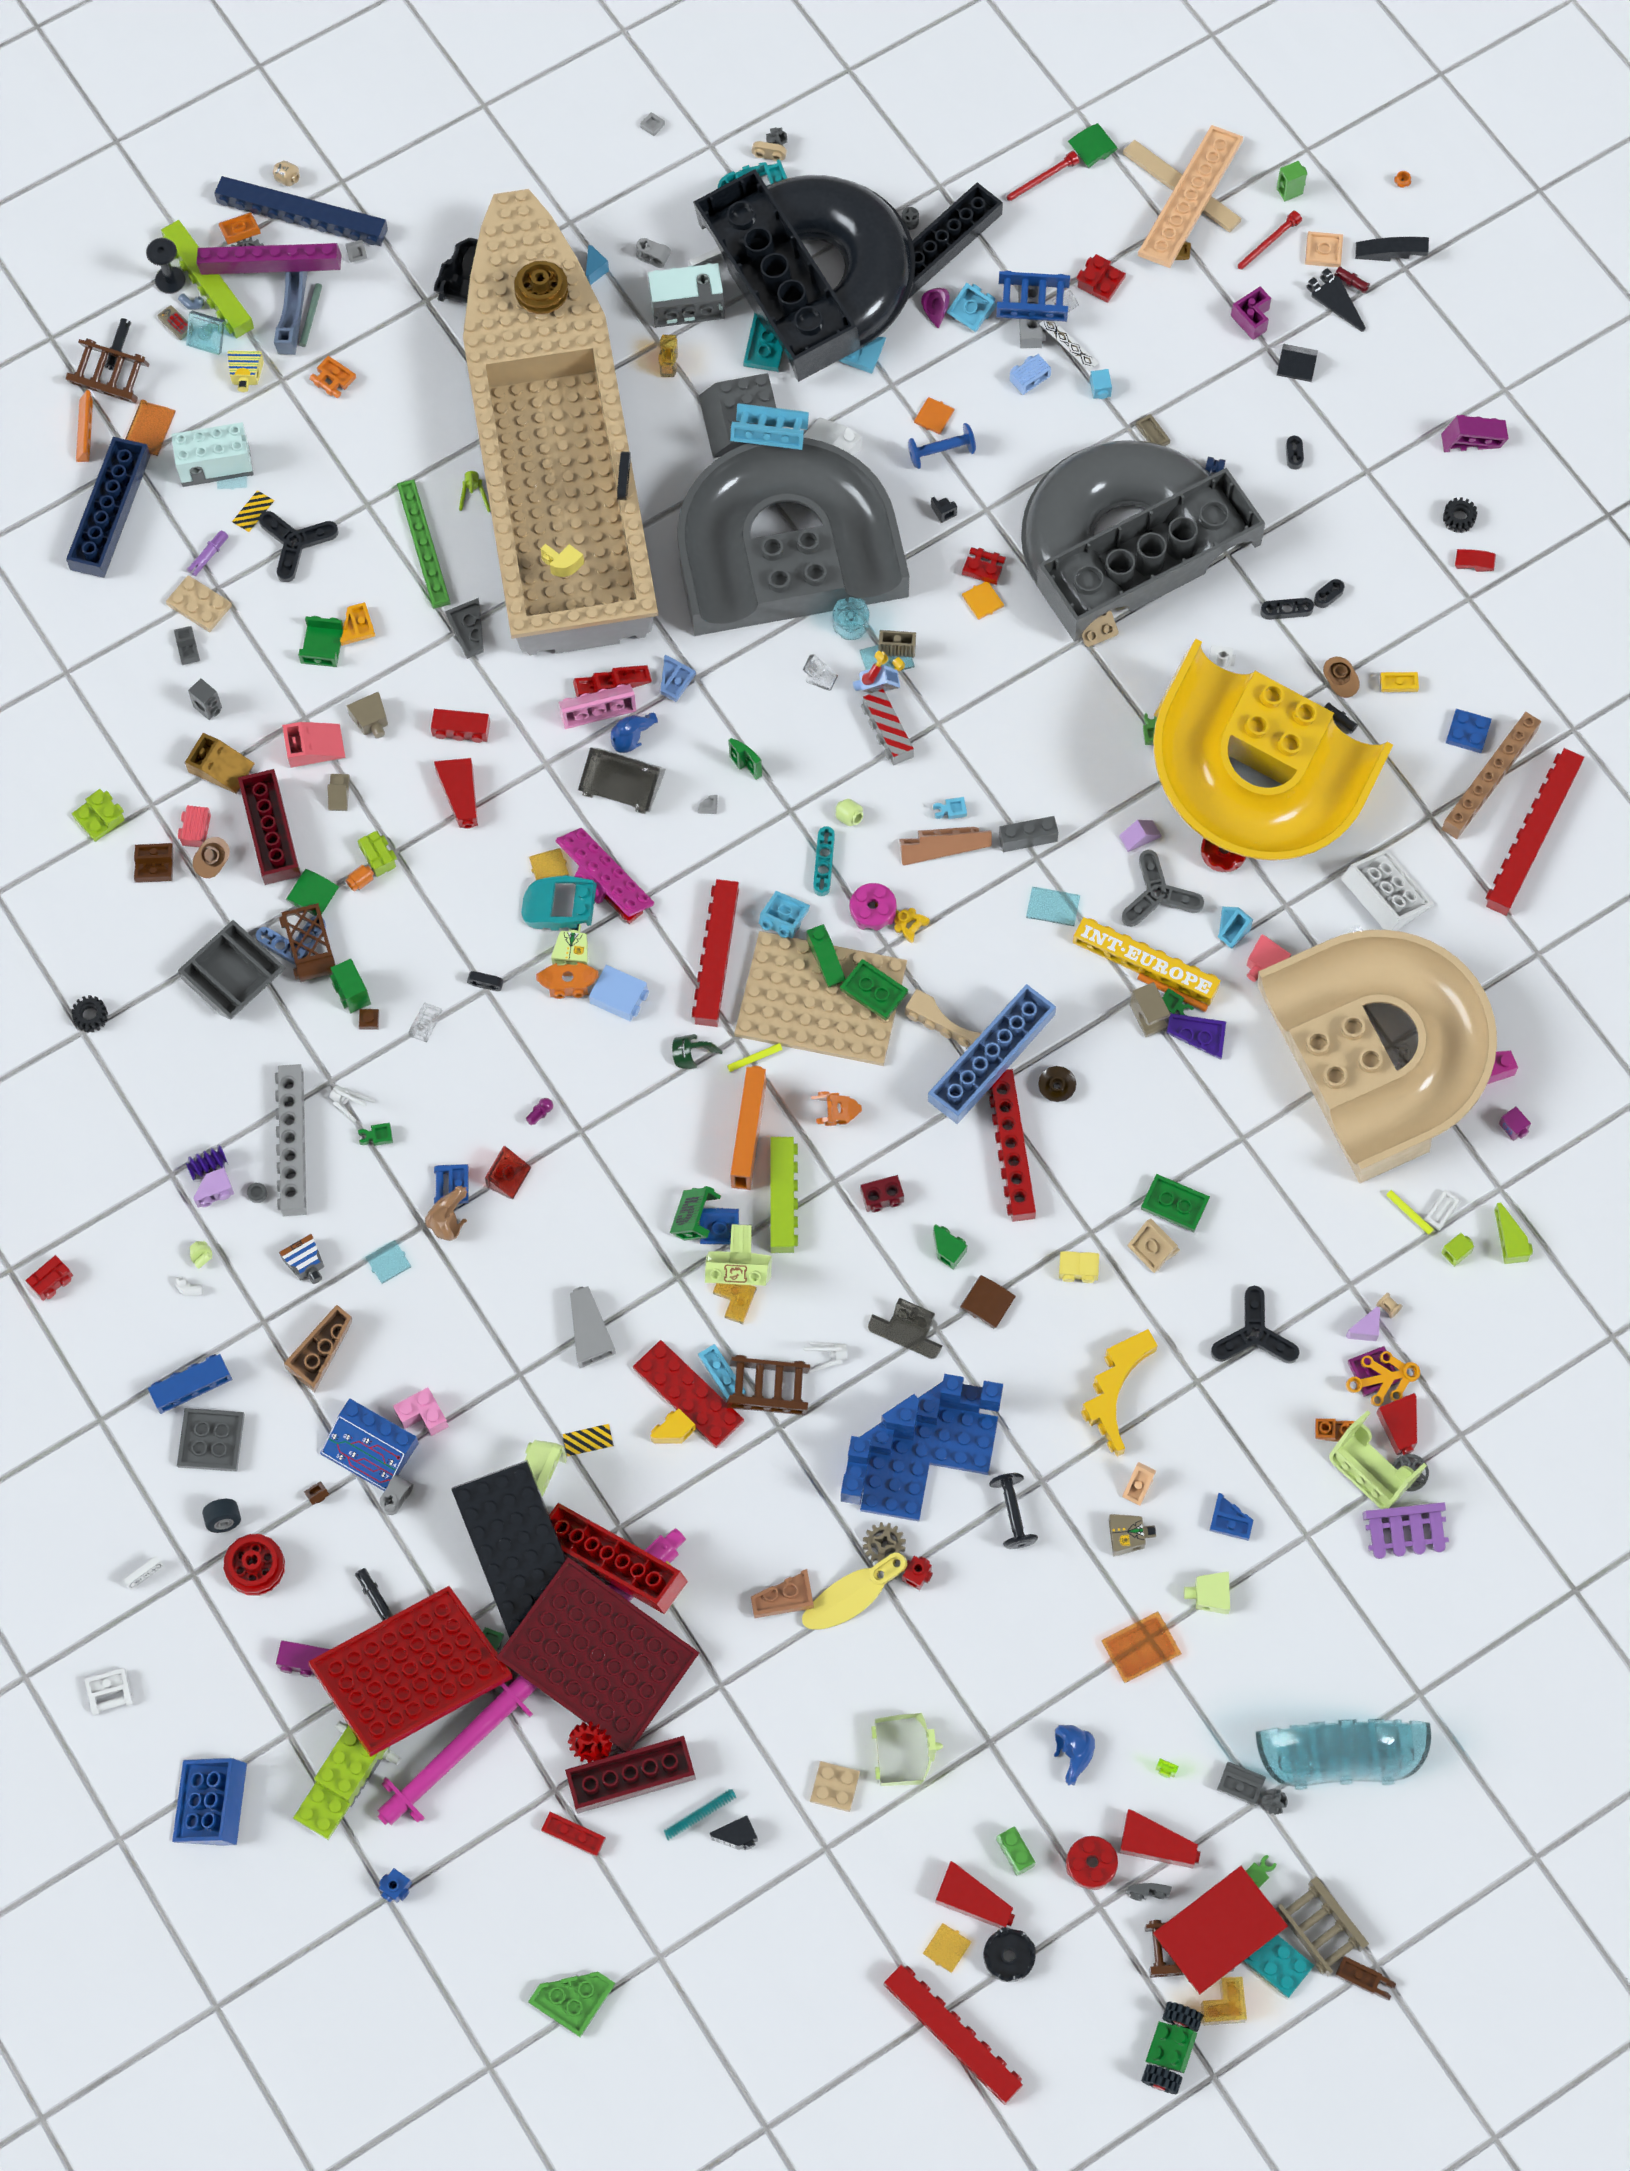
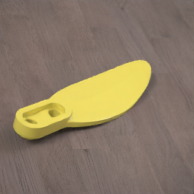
M892 1553L872 1568L860 1569L841 1578L813 1601V1609H807L802 1616L803 1625L808 1629L819 1630L837 1626L854 1618L874 1602L886 1583L906 1569L907 1559L900 1553ZM896 1560H900L899 1567L895 1566ZM883 1571L884 1577L880 1579L878 1574Z

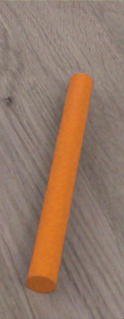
M1143 973L1138 975V980L1146 984L1154 982L1157 989L1164 993L1169 988L1184 998L1183 1002L1204 1012L1207 1011L1209 1005Z

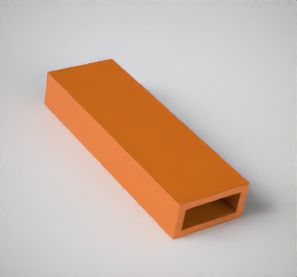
M760 1066L746 1068L730 1174L731 1188L751 1190L767 1083L766 1069Z

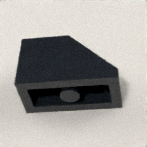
M747 1815L710 1832V1837L713 1841L738 1850L743 1848L744 1850L751 1849L756 1845L755 1842L758 1841V1837Z

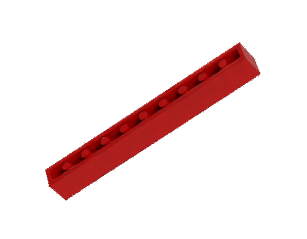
M1566 748L1563 749L1561 754L1557 753L1553 761L1556 765L1554 769H1549L1546 775L1548 781L1546 784L1542 783L1538 791L1541 795L1539 799H1534L1531 805L1533 811L1531 814L1527 813L1523 821L1526 825L1524 829H1519L1516 835L1518 841L1516 844L1512 843L1508 852L1511 855L1509 859H1504L1501 865L1503 871L1501 875L1497 873L1493 882L1495 887L1493 890L1489 889L1485 898L1488 900L1487 908L1507 916L1582 765L1584 756Z

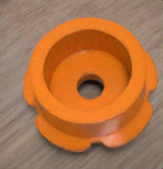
M1400 171L1395 176L1394 182L1398 187L1404 188L1411 184V176L1407 171Z

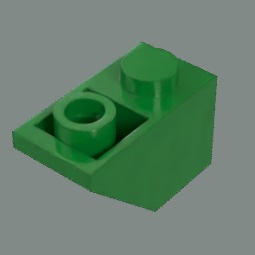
M935 1224L933 1236L937 1258L954 1270L966 1254L968 1245H966L962 1238L951 1235L946 1227H940Z

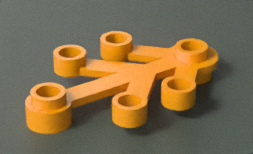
M1385 1351L1380 1354V1361L1384 1364L1390 1363L1399 1369V1371L1391 1372L1375 1362L1371 1356H1364L1361 1359V1365L1364 1368H1371L1381 1375L1364 1379L1351 1377L1346 1381L1345 1386L1350 1393H1357L1362 1387L1382 1383L1377 1394L1371 1397V1404L1377 1407L1383 1404L1384 1396L1396 1379H1401L1397 1389L1393 1390L1389 1397L1391 1401L1398 1400L1393 1397V1393L1396 1392L1399 1394V1399H1401L1408 1383L1414 1382L1419 1378V1366L1413 1362L1404 1364L1393 1357L1389 1351ZM1384 1354H1387L1389 1356L1388 1361H1385L1383 1359ZM1365 1358L1370 1360V1365L1364 1363ZM1407 1369H1411L1413 1371L1412 1376H1409L1407 1374ZM1351 1382L1356 1383L1355 1389L1350 1387ZM1375 1397L1380 1398L1379 1404L1374 1402Z

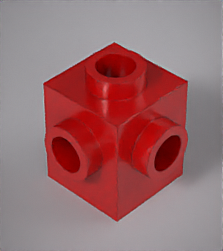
M914 1556L912 1560L908 1559L902 1581L920 1591L924 1582L928 1584L933 1575V1572H931L932 1565L929 1564L930 1561L922 1556L919 1558Z

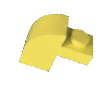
M547 544L541 548L542 560L547 565H550L551 574L555 576H570L577 572L584 564L583 554L570 544L560 554Z

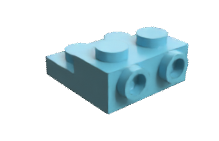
M966 283L947 310V314L974 332H977L984 320H988L996 308V298L989 293L985 295L980 292L982 289L977 285L972 284L971 286Z
M776 891L760 913L758 924L764 930L778 932L783 938H793L799 930L802 920L808 913L810 905Z

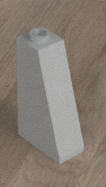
M581 1286L574 1289L570 1293L576 1356L580 1369L616 1354V1351L589 1287Z

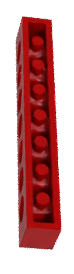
M1007 1069L989 1089L992 1093V1096H989L990 1108H994L995 1114H992L993 1126L997 1125L998 1132H995L996 1144L1000 1143L1001 1149L998 1150L999 1162H1003L1001 1177L1002 1180H1006V1186H1003L1005 1198L1008 1197L1009 1204H1006L1007 1215L1011 1216L1012 1222L1035 1219L1036 1209L1013 1069ZM999 1089H1004L1006 1093L999 1094L997 1091ZM1007 1107L1009 1108V1111L1003 1112L1000 1110V1108ZM1010 1125L1012 1129L1006 1130L1003 1126ZM1011 1142L1015 1144V1147L1009 1148L1006 1144ZM1014 1160L1018 1162V1165L1012 1166L1008 1162ZM1017 1178L1021 1180V1183L1014 1184L1011 1180ZM1020 1196L1024 1201L1017 1202L1014 1198Z

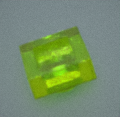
M1160 1758L1155 1770L1159 1771L1158 1774L1163 1777L1170 1778L1171 1776L1174 1778L1179 1766Z

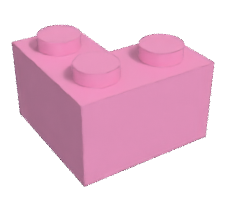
M428 1387L393 1406L404 1429L422 1420L430 1435L433 1436L449 1427Z

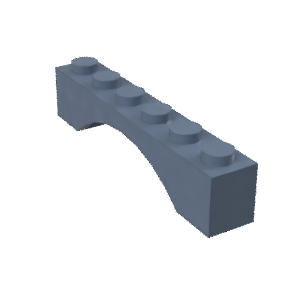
M308 271L285 272L284 305L274 338V345L278 354L296 355Z

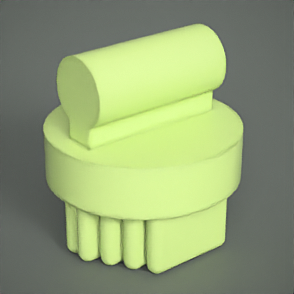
M196 1241L189 1247L191 1261L198 1269L212 1259L213 1254L207 1242Z

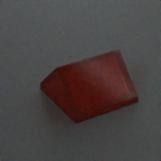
M503 1146L485 1177L486 1186L509 1199H514L531 1166L509 1148Z

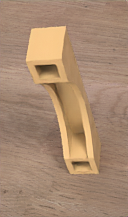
M918 989L915 990L905 1007V1015L910 1020L919 1021L926 1028L939 1031L942 1036L956 1040L963 1047H970L982 1034L966 1030L951 1022L940 1011L934 998Z

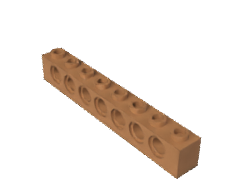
M1528 712L1523 714L1447 816L1442 827L1444 832L1455 839L1460 837L1537 733L1541 724L1539 719Z

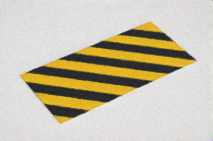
M257 490L232 522L250 532L259 521L261 513L267 511L275 500Z
M609 1424L562 1434L567 1457L614 1446Z

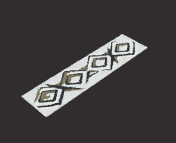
M1043 320L1039 323L1086 369L1090 371L1099 363L1055 321Z

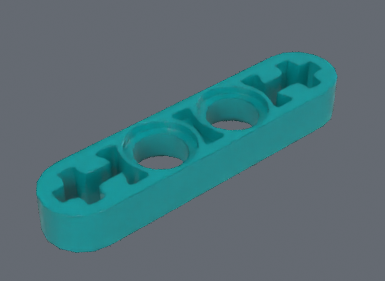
M828 826L820 828L817 838L813 889L818 896L827 895L830 892L835 833ZM825 833H829L828 844L824 843ZM828 849L830 854L824 857L820 855V851ZM826 866L829 870L827 873L822 874L818 871V868ZM821 879H824L823 890L819 888Z

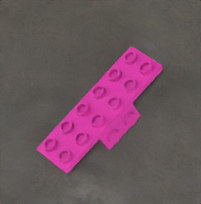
M583 828L574 830L556 839V843L579 865L574 877L590 879L597 884L595 902L597 904L603 902L607 894L628 917L654 905V901Z

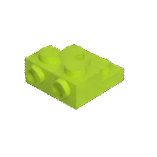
M101 789L85 799L86 803L71 813L94 842L125 820L122 814L124 813L122 807L118 803L114 805L111 801L113 798L107 790L103 792Z

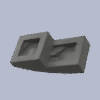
M192 626L175 629L174 634L182 665L200 661Z

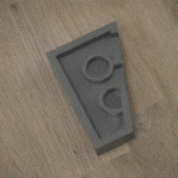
M479 598L445 611L446 617L466 658L468 659L483 653Z

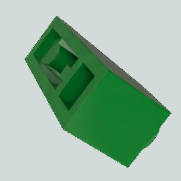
M822 924L806 930L807 942L828 988L843 983L846 979L825 925Z

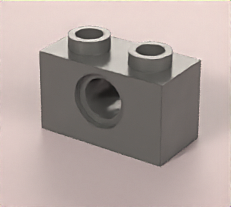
M200 678L188 692L193 707L210 720L213 716L215 717L220 713L222 706L217 691Z

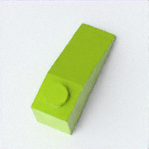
M1497 1203L1494 1211L1504 1264L1528 1262L1533 1254L1532 1244L1528 1243L1527 1236L1503 1204Z

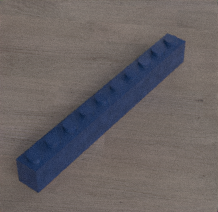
M221 176L214 192L217 203L222 206H231L238 210H246L256 215L261 214L271 219H279L290 224L301 225L305 228L317 229L320 232L332 233L338 237L343 236L354 241L363 240V242L369 245L381 246L388 231L386 219Z

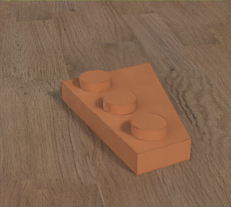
M807 1569L794 1577L785 1579L784 1582L774 1587L771 1586L751 1596L754 1618L813 1609L814 1604Z

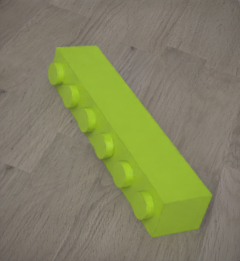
M771 1137V1253H794V1246H798V1235H794V1228H798V1216H794V1210H798V1198H794V1191H798V1180H794V1173H798V1162H794V1155H798V1143H794V1137Z

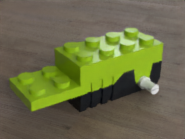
M341 1721L336 1724L335 1728L343 1734L314 1778L316 1783L293 1817L294 1820L327 1840L330 1839L349 1807L353 1806L355 1799L358 1798L361 1793L360 1791L364 1789L367 1780L371 1778L381 1760L384 1758L398 1765L402 1759L392 1750H389L390 1746L370 1757L350 1726Z

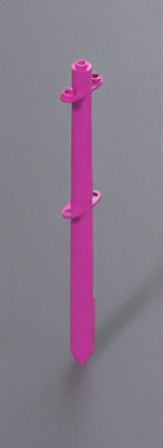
M675 1528L665 1538L660 1535L644 1551L664 1562L668 1561L671 1563L679 1555L676 1550L683 1544L686 1538ZM608 1585L629 1602L634 1598L614 1585ZM520 1675L508 1687L504 1683L501 1684L500 1687L503 1692L406 1787L399 1791L385 1777L382 1786L389 1793L393 1790L395 1794L377 1810L380 1813L377 1817L385 1825L387 1823L392 1825L410 1808L412 1818L417 1823L420 1820L423 1821L425 1818L413 1804L518 1706L527 1716L531 1717L533 1715L532 1712L522 1702L537 1687Z

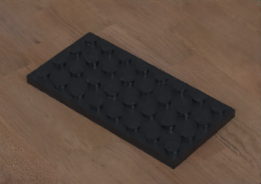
M528 1460L451 1488L509 1638L566 1561L565 1554Z

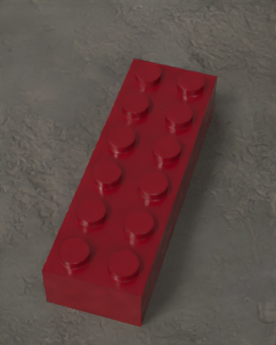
M271 769L238 777L264 884L268 885L300 877L301 872L275 770Z
M684 1736L565 1770L577 1814L696 1780Z

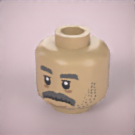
M288 161L278 162L273 168L274 179L285 186H292L300 178L298 167Z

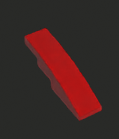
M648 665L618 667L613 668L611 672L593 673L592 677L574 678L573 685L576 696L580 697L585 693L592 694L601 689L616 688L621 684H630L632 688L649 684L652 680Z

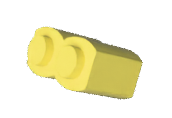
M1060 1252L1059 1278L1063 1279L1064 1282H1074V1280L1079 1279L1084 1283H1093L1098 1280V1253Z

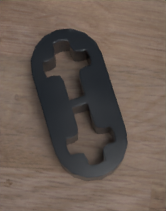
M1295 435L1290 436L1286 442L1287 465L1294 470L1301 468L1304 461L1302 439ZM1292 442H1294L1295 445H1297L1296 449H1293ZM1293 456H1296L1298 463H1294Z
M1333 579L1319 589L1315 594V605L1319 608H1326L1337 600L1344 592L1345 585L1343 581ZM1333 586L1335 588L1339 587V590L1335 589L1334 591H1332ZM1327 595L1326 600H1319L1320 597L1324 598Z
M476 971L469 972L467 983L472 986L492 991H501L504 982L500 977Z

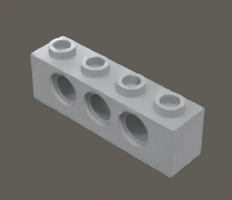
M1018 285V303H1020L1021 285ZM1029 286L1027 303L1038 304L1039 286ZM1019 319L1020 348H1042V341L1046 340V332L1042 330V326L1039 323L1043 320Z

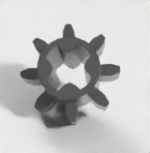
M782 127L770 128L771 133L766 134L767 143L782 146L787 143V133L782 131Z
M1275 1788L1266 1790L1267 1795L1262 1797L1263 1808L1269 1811V1814L1283 1813L1282 1808H1286L1288 1804L1285 1793Z

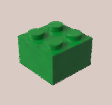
M351 958L331 967L332 975H330V979L344 1009L348 1008L351 1014L371 1005L367 989Z

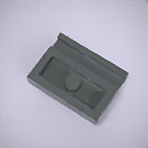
M1227 1762L1217 1791L1255 1806L1266 1777Z

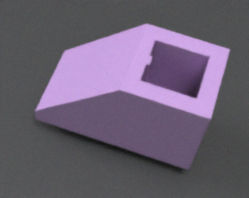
M224 1167L205 1174L194 1196V1201L198 1208L210 1206L212 1202L217 1200H226L234 1194Z

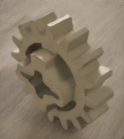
M880 1522V1527L878 1528L872 1525L873 1531L867 1530L866 1534L868 1537H863V1542L867 1543L863 1545V1550H868L865 1556H871V1563L875 1560L879 1563L890 1552L900 1553L905 1552L906 1547L902 1546L906 1544V1539H901L903 1532L897 1533L898 1526L892 1529L889 1522L886 1527H884L882 1522ZM891 1534L896 1538L897 1543L896 1541L892 1540V1538L890 1537ZM883 1541L887 1542L885 1548L881 1547ZM872 1548H876L878 1555L874 1553Z

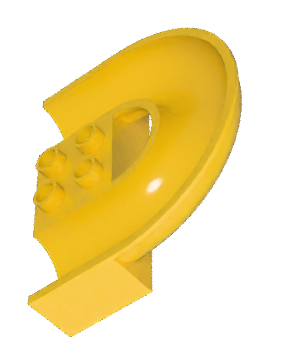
M1195 639L1184 655L1154 713V716L1157 717L1153 738L1155 765L1161 785L1172 806L1182 819L1203 838L1222 849L1244 857L1259 860H1288L1314 853L1338 839L1358 817L1393 744L1386 742L1380 745H1371L1349 737L1334 723V712L1256 670L1250 674H1237L1217 666L1203 653L1201 648L1202 641ZM1229 756L1282 785L1264 788L1248 783L1236 773L1231 765Z

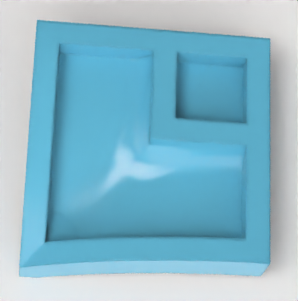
M877 337L861 349L840 359L839 362L872 374L885 344L886 337Z

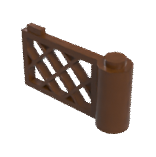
M319 904L281 912L282 916L279 917L281 928H286L296 968H293L295 979L304 982L332 975L331 967L335 966V961ZM316 910L317 916L314 921L305 917L308 911ZM295 915L300 919L294 926L288 922V916ZM302 920L311 924L307 932L298 928ZM314 926L322 930L319 938L310 934ZM295 931L304 935L300 943L292 939ZM307 937L316 941L312 949L303 945ZM319 943L327 948V952L321 954L314 950ZM300 948L309 952L307 957L298 959L297 952Z

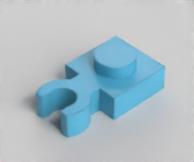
M964 797L946 799V805L941 803L933 804V810H941V812L935 813L936 819H940L944 815H948V819L967 817Z

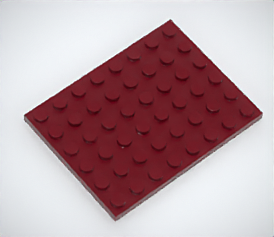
M568 1557L496 1658L586 1724H589L590 1721L593 1722L595 1727L600 1724L601 1730H607L605 1735H611L610 1741L625 1752H628L634 1747L700 1652Z

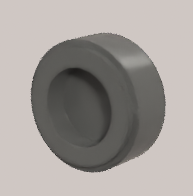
M253 1183L248 1187L247 1195L252 1202L261 1203L267 1197V1190L263 1184Z

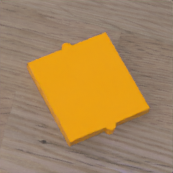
M988 582L978 586L974 585L972 589L962 593V597L978 620L989 614L992 615L994 611L1004 607L1003 602Z

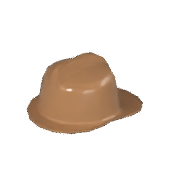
M1335 656L1329 658L1323 666V673L1331 688L1340 697H1352L1357 693L1360 685L1359 678L1352 664L1343 657Z
M211 837L202 843L193 858L194 871L200 877L209 879L215 877L230 856V849L225 840L219 837Z

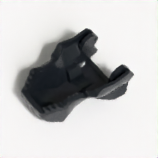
M467 238L456 243L451 259H447L441 264L439 275L434 284V292L439 294L438 301L444 302L445 298L467 303L470 275L478 239Z

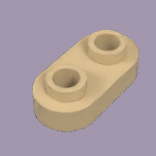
M757 141L752 146V153L757 158L772 159L774 161L780 159L782 161L786 157L787 150L782 145Z

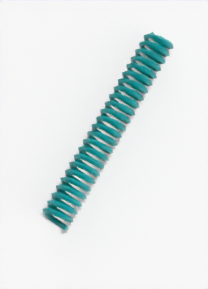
M728 1789L725 1793L720 1794V1797L717 1796V1798H714L711 1802L709 1801L703 1807L700 1806V1809L695 1810V1813H689V1816L686 1815L678 1823L675 1822L667 1830L664 1829L667 1840L672 1839V1836L675 1837V1834H681L680 1830L683 1832L686 1830V1827L689 1828L688 1824L692 1827V1824L695 1825L697 1820L700 1821V1818L702 1820L703 1817L706 1818L705 1814L708 1816L711 1814V1811L714 1813V1810L720 1809L722 1804L725 1805L724 1801L728 1804V1801L731 1802L730 1798L734 1800L733 1797L736 1798L733 1789Z

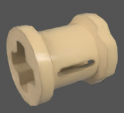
M1386 1293L1376 1305L1384 1309L1389 1314L1388 1317L1390 1319L1403 1307L1401 1304H1397L1390 1297L1389 1293Z

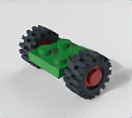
M1167 2002L1162 2019L1171 2024L1158 2022L1145 2061L1148 2064L1141 2080L1143 2083L1166 2093L1178 2094L1183 2077L1169 2070L1185 2073L1203 2018L1201 2012L1188 2006L1186 2007L1183 2004Z

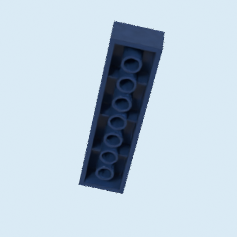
M118 437L112 438L66 558L70 570L105 578L151 456L147 444Z

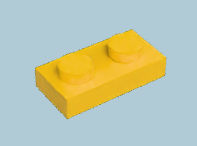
M1381 672V692H1418V672Z

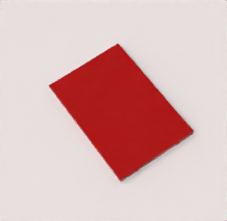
M1240 1866L1153 1932V1935L1200 1995L1286 1929L1288 1925L1254 1883L1253 1879Z

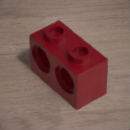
M898 1175L860 1185V1192L867 1212H879L885 1207H897L904 1202V1193ZM889 1190H895L897 1194L891 1196L887 1192ZM876 1195L878 1199L872 1201L869 1199V1196Z

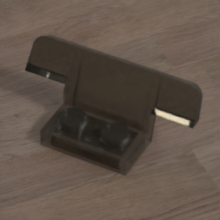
M900 1297L890 1322L872 1314L868 1324V1329L871 1333L929 1359L937 1358L943 1346L926 1338L932 1327L935 1313Z

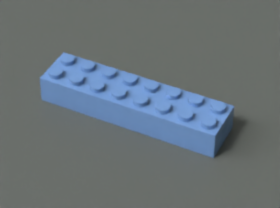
M1026 984L928 1092V1102L958 1124L1055 1016L1056 1006Z

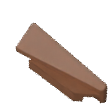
M977 827L919 830L918 839H899L902 865L905 866L991 847L992 832H979Z

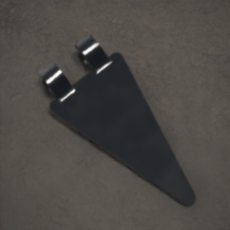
M1326 268L1322 271L1323 275L1320 276V279L1325 283L1320 287L1319 282L1314 277L1308 281L1307 289L1312 292V298L1361 332L1365 331L1366 327L1339 276L1333 277L1332 272Z

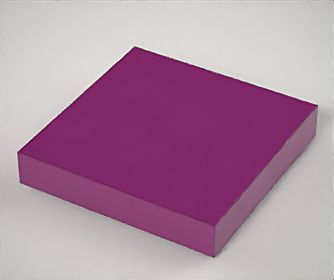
M1385 1346L1349 1359L1348 1364L1354 1377L1364 1379L1381 1375L1371 1368H1364L1361 1365V1359L1364 1356H1371L1375 1362L1391 1372H1395L1396 1370L1390 1363L1384 1364L1380 1361V1354L1386 1351ZM1384 1354L1383 1359L1385 1361H1388L1389 1356L1387 1354ZM1365 1358L1364 1363L1370 1365V1360ZM1394 1380L1391 1386L1400 1383L1401 1380ZM1382 1383L1362 1387L1361 1392L1363 1396L1378 1392Z

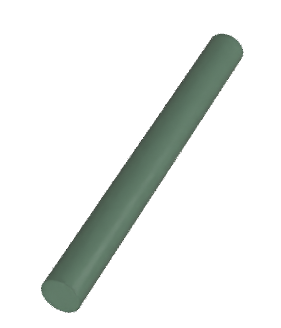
M319 283L315 284L299 345L302 347H306L320 297L322 285Z

